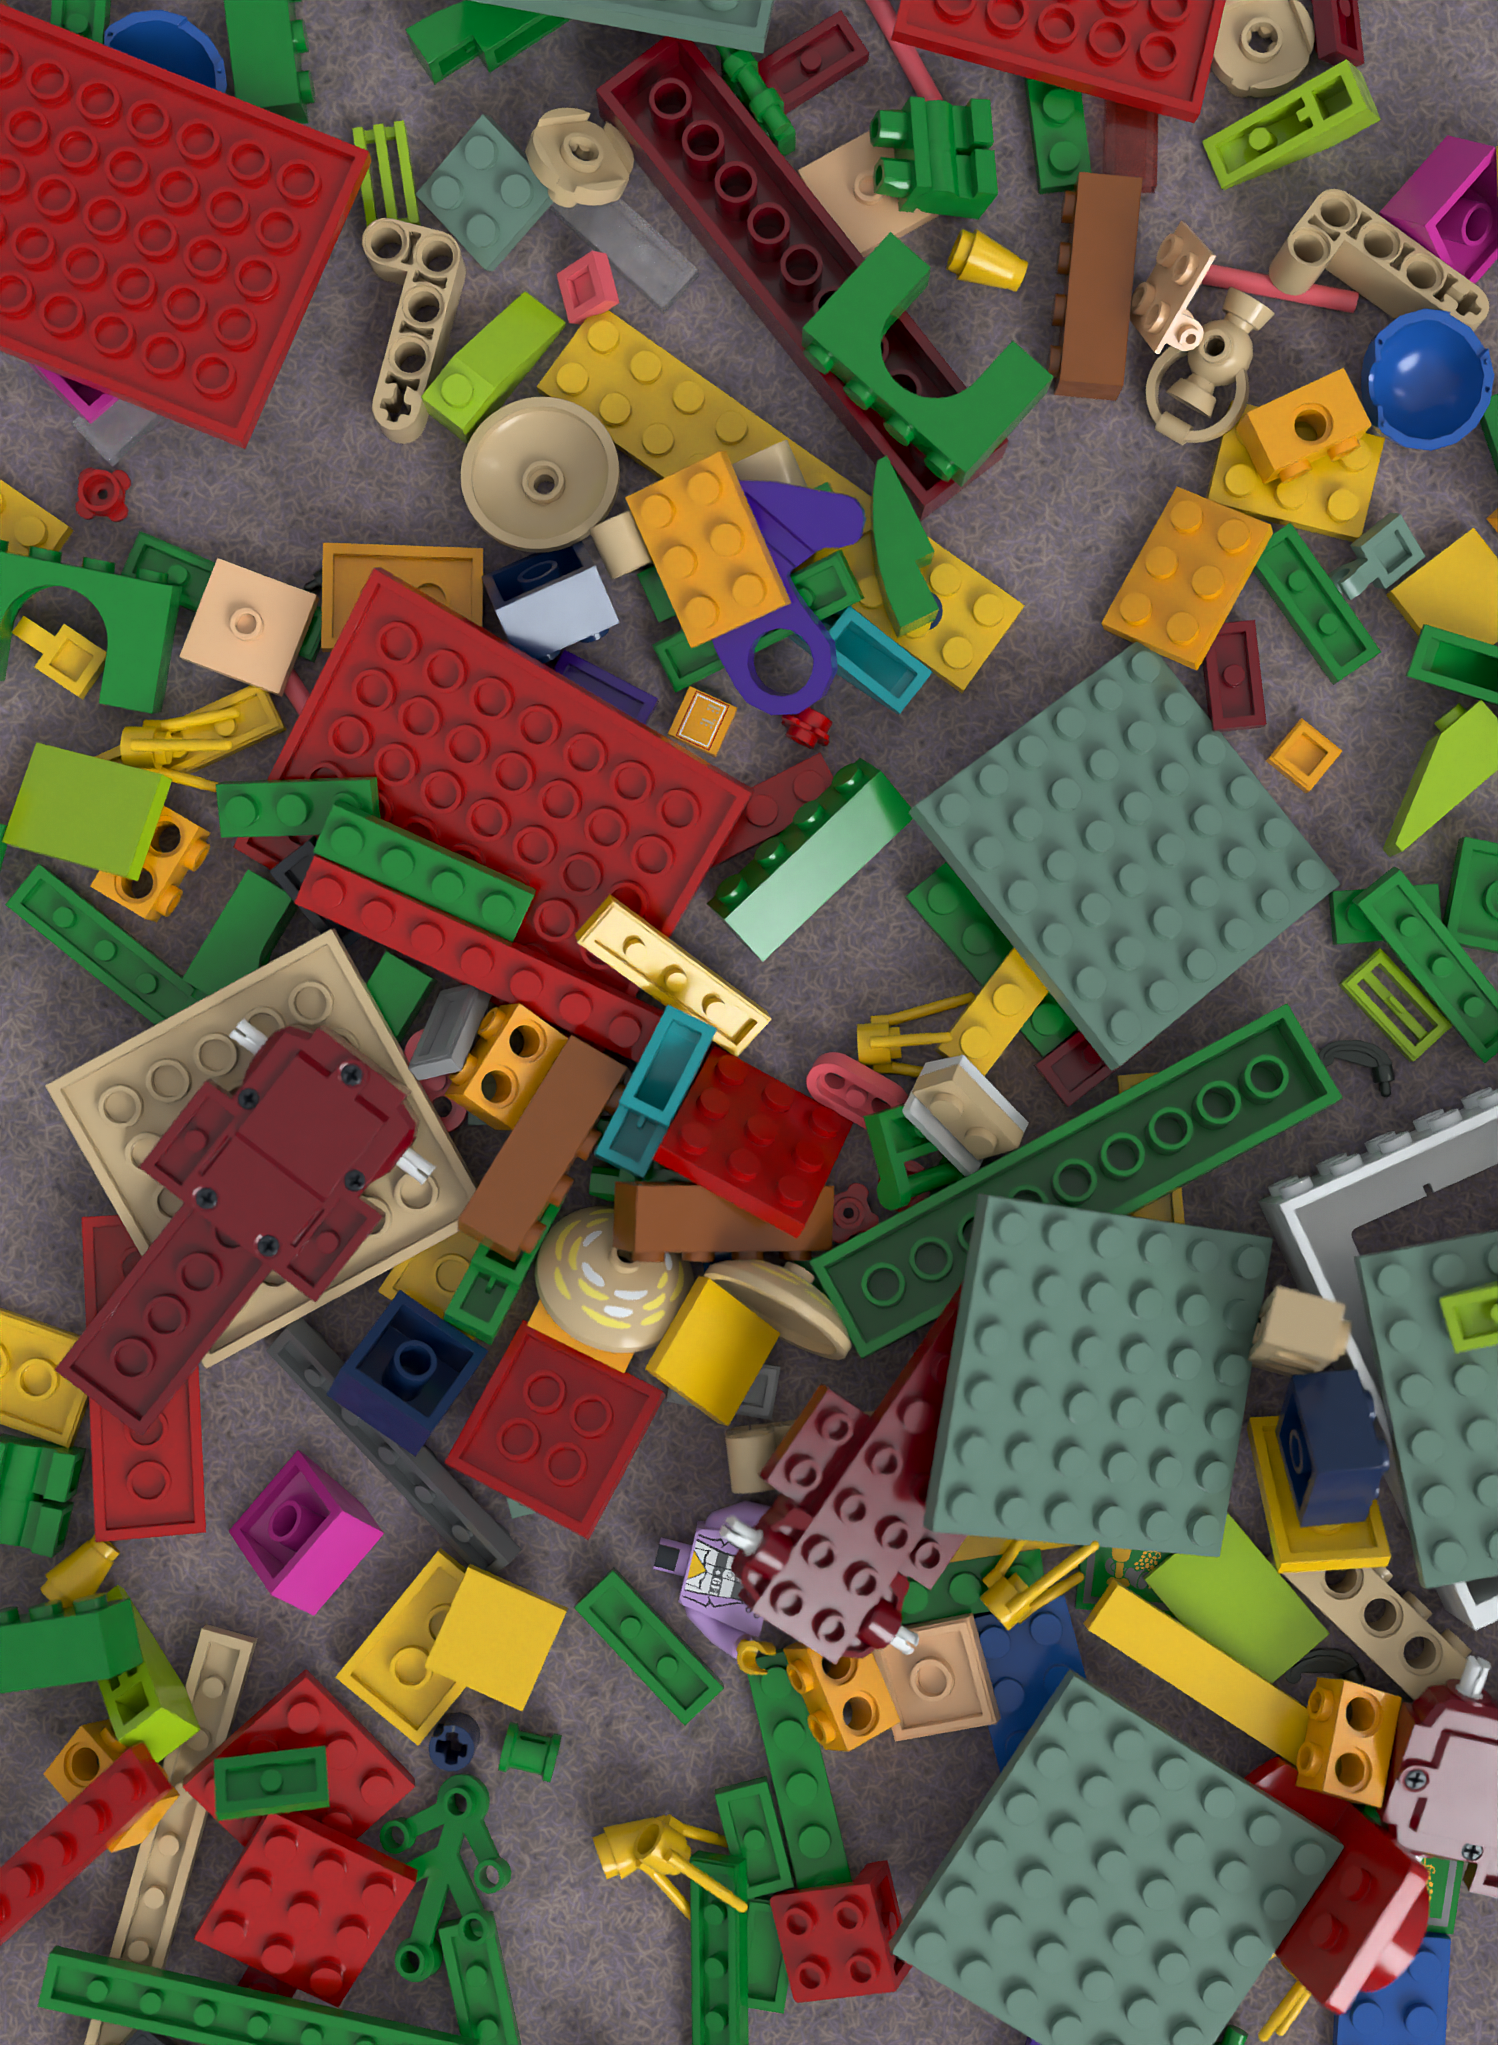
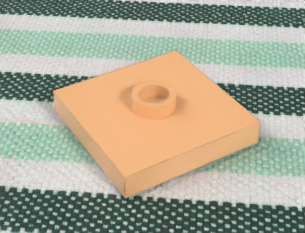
M870 131L802 167L797 173L863 257L870 255L890 232L899 239L939 216V214L922 212L917 208L914 213L901 212L898 208L897 197L874 193L873 173L876 163L880 157L895 158L894 148L874 147L870 144Z
M217 558L179 657L184 661L282 697L320 599L313 593Z
M973 1613L905 1625V1628L919 1636L917 1647L906 1641L914 1649L909 1655L903 1654L902 1651L891 1644L883 1649H875L872 1652L901 1721L891 1727L895 1742L997 1724L1000 1720V1713Z

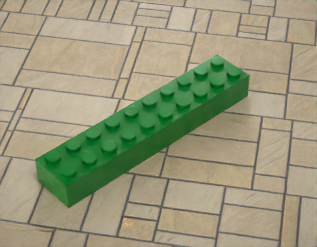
M1288 1003L815 1258L810 1261V1264L845 1325L858 1354L864 1360L936 1321L964 1280L978 1193L1130 1216L1333 1106L1343 1097Z

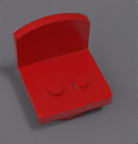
M1276 1756L1257 1767L1244 1779L1339 1838L1345 1847L1274 1954L1320 2005L1337 2015H1341L1348 2009L1358 1991L1373 1992L1386 1987L1405 1971L1415 1957L1424 1938L1429 1919L1430 1901L1426 1886L1429 1879V1870L1356 1803L1296 1786L1299 1773L1297 1767Z

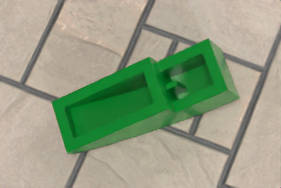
M464 0L429 15L406 28L405 31L412 52L433 83L437 84L476 57H479L487 71L491 73L571 19Z
M884 456L877 460L871 498V546L875 575L883 604L895 634L899 638L936 620L939 607L920 571L921 568L931 564L935 551L888 457Z
M1423 624L1405 676L1498 706V646Z
M564 1200L559 1207L549 1203L539 1220L546 1225V1229L531 1254L521 1250L513 1262L480 1243L470 1261V1266L444 1313L443 1320L453 1327L491 1345Z

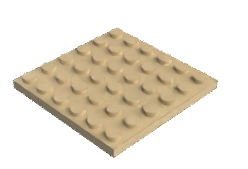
M335 928L328 930L45 1085L141 1256L148 1250L184 1202L142 1171L139 1166L206 1080L211 1078L233 1096L242 1086L245 1072L249 1067L248 1065L255 1056L236 1040L229 1037L232 1031L237 1029L236 1026L242 1019L245 1018L248 1023L268 1038L276 1030L294 1023L314 1030L326 1024L412 1091L407 1100L419 1118L420 1123L416 1136L417 1139L410 1148L433 1166L435 1165L434 1171L421 1185L420 1182L396 1165L389 1174L387 1173L385 1176L373 1181L362 1195L386 1214L317 1302H313L272 1270L203 1358L202 1363L206 1369L459 1232L458 1218L478 1187L423 1086L408 1069V1059Z

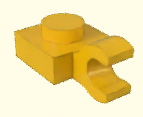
M23 615L12 631V634L42 653V656L34 666L36 669L82 700L104 670L107 652L66 624H63L56 636H53Z

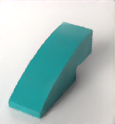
M851 606L820 620L836 644L838 668L836 674L898 715L933 673ZM794 633L788 636V638L812 656L810 647L800 635Z
M667 1005L595 1151L597 1158L643 1181L645 1180L654 1162L652 1158L677 1115L717 1028Z

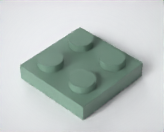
M484 114L481 115L415 194L487 271H493L499 266L553 203L548 195V188L533 173L526 154L490 116Z

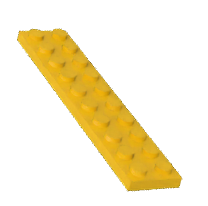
M609 310L585 319L537 385L538 392L544 397L564 399L591 412L604 425L617 449L660 479L676 473L718 451H726L731 464H734L772 445L787 440L808 488L813 489L829 482L833 492L856 498L863 507L866 517L862 537L856 544L840 548L825 547L815 552L791 572L795 573L842 549L865 597L850 606L930 669L936 676L960 693H963L1025 606L928 537L935 552L931 564L921 568L920 571L930 591L942 603V618L937 626L931 630L929 629L932 622L897 638L885 610L875 575L871 546L872 497Z

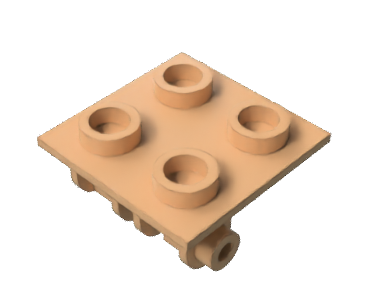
M1180 221L1174 234H1169L1163 240L1157 252V263L1147 281L1138 285L1131 299L1130 321L1154 353L1160 354L1165 343L1181 351H1189L1196 348L1203 338V328L1194 319L1187 306L1216 256L1183 221Z

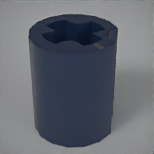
M458 1712L450 1713L445 1724L438 1723L428 1746L429 1756L437 1767L451 1772L459 1771L468 1765L474 1756L480 1740V1728L471 1716Z

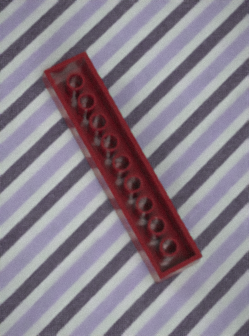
M665 36L596 89L600 117L605 123L607 121L616 127L631 147L637 164L872 462L876 465L878 459L884 456L888 457L920 522L1003 458L1009 442L1007 438L962 487L952 479L948 482L941 480L926 466L924 462L926 456L911 442L908 446H904L895 440L885 429L883 423L886 420L872 407L864 410L857 406L845 393L843 387L846 384L831 371L827 374L821 373L806 359L803 354L805 348L802 346L803 327L860 266L865 258L693 41ZM905 310L888 329L881 342L882 358L892 378L907 391L927 398H945L967 389Z

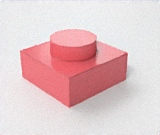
M591 251L556 274L569 323L582 325L587 317L602 314L620 303L607 253Z

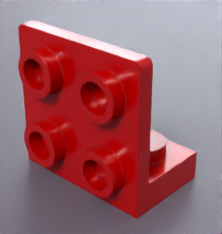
M888 1860L866 1864L854 1881L850 1883L776 1892L770 1899L793 1999L797 2003L896 1992L912 1968V1965L892 1954L889 1947V1941L901 1925L902 1918Z

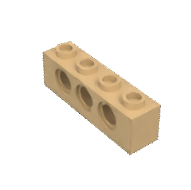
M1276 1286L1261 1306L1258 1316L1260 1318L1259 1323L1257 1322L1252 1340L1254 1345L1250 1349L1247 1360L1252 1362V1367L1288 1377L1298 1374L1323 1372L1325 1366H1330L1332 1360L1336 1361L1338 1355H1343L1351 1330V1322L1342 1319L1346 1304Z
M1272 1552L1267 1557V1560L1276 1568L1274 1554ZM1385 1567L1347 1569L1345 1578L1336 1585L1326 1584V1570L1281 1573L1413 1701L1429 1686L1445 1684L1449 1679L1461 1680L1467 1663L1465 1658L1472 1652L1471 1649L1448 1628L1440 1635L1426 1621L1433 1613L1409 1591L1401 1597L1387 1584L1393 1575ZM1384 1599L1386 1605L1384 1615L1376 1622H1366L1364 1618L1366 1606L1372 1600ZM1422 1636L1424 1639L1423 1652L1415 1659L1405 1660L1404 1647L1406 1643L1414 1637Z

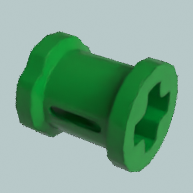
M510 1722L498 1771L507 1772L509 1768L541 1775L542 1781L551 1782L562 1735L554 1733L551 1737L519 1730L518 1723Z

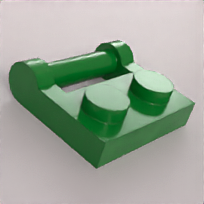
M905 1103L864 1116L881 1180L877 1185V1197L882 1206L887 1210L901 1208L908 1205L912 1197L944 1185L950 1186L965 1178L943 1154L939 1165L907 1176L904 1162L932 1153L938 1149L903 1114Z

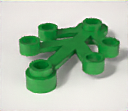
M461 1773L448 1778L438 1791L436 1804L409 1818L399 1817L384 1824L380 1831L382 1847L389 1853L398 1854L411 1848L416 1842L417 1836L444 1824L438 1847L405 1863L418 1870L416 1882L428 1877L412 1934L398 1945L395 1952L396 1969L404 1979L410 1982L423 1981L435 1974L441 1967L443 1950L435 1938V1934L449 1888L462 1916L458 1925V1933L466 1945L471 1947L480 1946L490 1940L495 1933V1920L490 1912L484 1910L460 1855L464 1837L466 1836L479 1862L474 1871V1881L479 1890L487 1894L495 1893L506 1887L511 1879V1868L508 1862L499 1856L484 1822L490 1802L488 1789L481 1780L471 1774ZM457 1793L463 1795L466 1799L467 1808L465 1812L460 1811L456 1805L455 1796ZM394 1826L399 1827L403 1831L404 1841L402 1845L398 1844L392 1836ZM489 1865L498 1871L499 1881L497 1884H493L487 1878L486 1872ZM473 1918L479 1920L483 1926L481 1937L475 1935L471 1929ZM409 1951H413L418 1955L420 1960L418 1969L411 1964Z

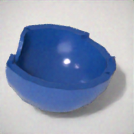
M161 9L133 12L109 25L105 30L104 45L226 94L227 80L223 58L210 37L189 22L187 17Z
M1425 308L1400 315L1372 338L1364 355L1361 370V394L1364 410L1374 430L1396 445L1432 451L1456 444L1477 427L1490 404L1494 371L1489 349L1484 348L1469 326L1451 316V312Z

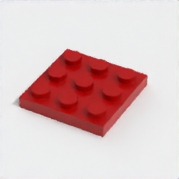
M714 1046L652 1159L798 1239L810 1218L854 1122L742 1061L740 1058Z
M523 1320L444 1463L589 1540L666 1395L664 1391L627 1372L622 1373L527 1326L528 1322Z
M305 1669L183 1778L182 1787L217 1820L215 1812L214 1759L325 1746L330 1807L300 1810L298 1812L356 1840L415 1787V1778ZM264 1815L221 1820L218 1822L245 1848Z
M298 1811L264 1815L198 1924L194 1940L339 2008L414 1887L418 1870Z

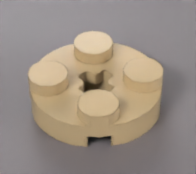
M1226 0L1211 64L1212 71L1227 86L1229 92L1237 97H1269L1285 91L1304 72L1313 49L1315 32L1309 13L1298 0ZM1258 31L1261 38L1270 37L1273 43L1268 46L1266 53H1259L1248 45L1252 39V32Z
M576 108L554 109L546 112L539 119L537 127L531 133L525 150L529 165L539 181L548 188V195L551 200L560 206L573 207L577 203L595 206L619 200L627 186L629 175L633 168L634 156L631 147L616 127L606 121L604 128H601L597 124L588 121L591 113Z

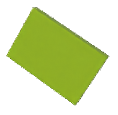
M36 742L2 842L16 848L138 881L172 779L159 773Z
M1228 1512L1220 1557L1172 1553L1143 1577L1181 1624L1271 1683H1274L1330 1635L1328 1630L1284 1578L1277 1573L1273 1565Z

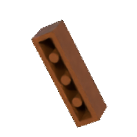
M1079 172L1073 191H1064L1061 223L1070 224L1068 242L1059 243L1056 261V274L1065 275L1063 294L1055 293L1051 315V326L1060 327L1059 345H1050L1046 369L1055 378L1054 395L1116 401L1124 386L1142 178Z
M571 1035L458 1218V1230L513 1262L521 1250L531 1254L546 1229V1225L539 1221L549 1203L559 1207L575 1180L567 1174L577 1157L587 1161L596 1147L602 1133L597 1131L595 1127L604 1112L612 1116L614 1115L619 1105V1100L626 1088L622 1082L624 1081L627 1067Z
M615 1181L613 1247L632 1252V1261L665 1262V1252H682V1260L695 1262L715 1261V1252H731V1259L764 1260V1251H780L779 1258L785 1260H811L812 1251L832 1250L834 1186L824 1185L805 1228L798 1239L693 1181Z

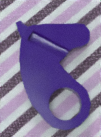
M738 478L791 604L713 639V645L732 683L746 703L770 715L798 714L826 696L838 668L835 641L797 591L790 573L815 552L825 547L840 548L856 544L863 534L866 521L865 512L856 498L845 494L779 481L740 480ZM777 628L791 630L800 635L810 647L813 657L812 674L806 685L797 692H776L765 686L757 675L754 665L755 648L760 638L770 630Z

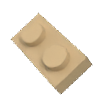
M959 1064L918 1076L912 1093L977 1160L1019 1148L1024 1132Z

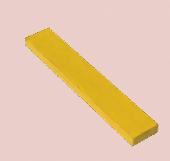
M1113 1579L1083 1623L1084 1626L1107 1643L1296 1765L1297 1754L1301 1745L1305 1742L1309 1722L1307 1706ZM1340 1757L1337 1759L1335 1764V1774L1337 1779L1339 1778L1342 1772V1761Z

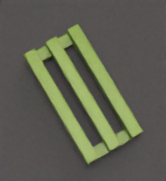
M404 120L396 121L394 126L386 128L384 124L373 125L372 130L364 131L363 127L352 128L355 146L368 151L367 144L376 143L387 218L421 226L418 201L415 195L416 188L407 128ZM396 140L407 218L398 219L387 141ZM370 166L361 185L367 226L373 221L378 220Z
M1381 948L1374 950L1363 963H1360L1348 977H1345L1338 984L1409 1062H1414L1452 1027L1450 1022ZM1376 966L1387 975L1434 1026L1429 1032L1416 1021L1371 972ZM1361 980L1416 1037L1418 1042L1415 1045L1409 1041L1357 985Z

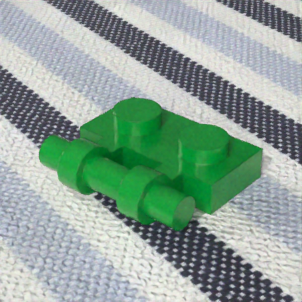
M715 45L721 57V78L781 154L785 157L796 149V131L784 113V102L776 89L768 88L758 73V62L751 51Z

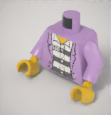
M743 1501L713 1511L706 1521H698L692 1545L661 1538L653 1569L683 1576L678 1602L685 1606L686 1616L711 1643L736 1658L740 1669L744 1673L766 1675L767 1671L761 1669L756 1663V1654L759 1650L766 1655H775L776 1647L767 1641H752L751 1636H760L764 1619L752 1612L737 1596L743 1587L731 1572V1563L740 1547L720 1536L722 1524L734 1530L725 1521L729 1516L737 1517L738 1520L752 1528L771 1507L755 1502Z

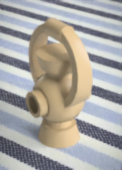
M1229 287L1222 308L1226 313L1224 320L1210 321L1203 325V338L1196 348L1189 351H1181L1171 346L1159 356L1150 370L1146 384V402L1150 416L1156 424L1155 430L1182 446L1186 442L1201 443L1222 436L1239 421L1247 406L1249 398L1247 371L1253 358V343L1249 333L1252 330L1259 331L1275 314L1267 306L1238 289ZM1188 355V365L1192 374L1187 379L1180 378L1166 392L1199 414L1211 419L1217 400L1212 396L1215 387L1227 386L1236 382L1235 399L1230 410L1215 425L1203 430L1193 431V426L1167 411L1162 414L1159 407L1158 391L1162 377L1174 362Z

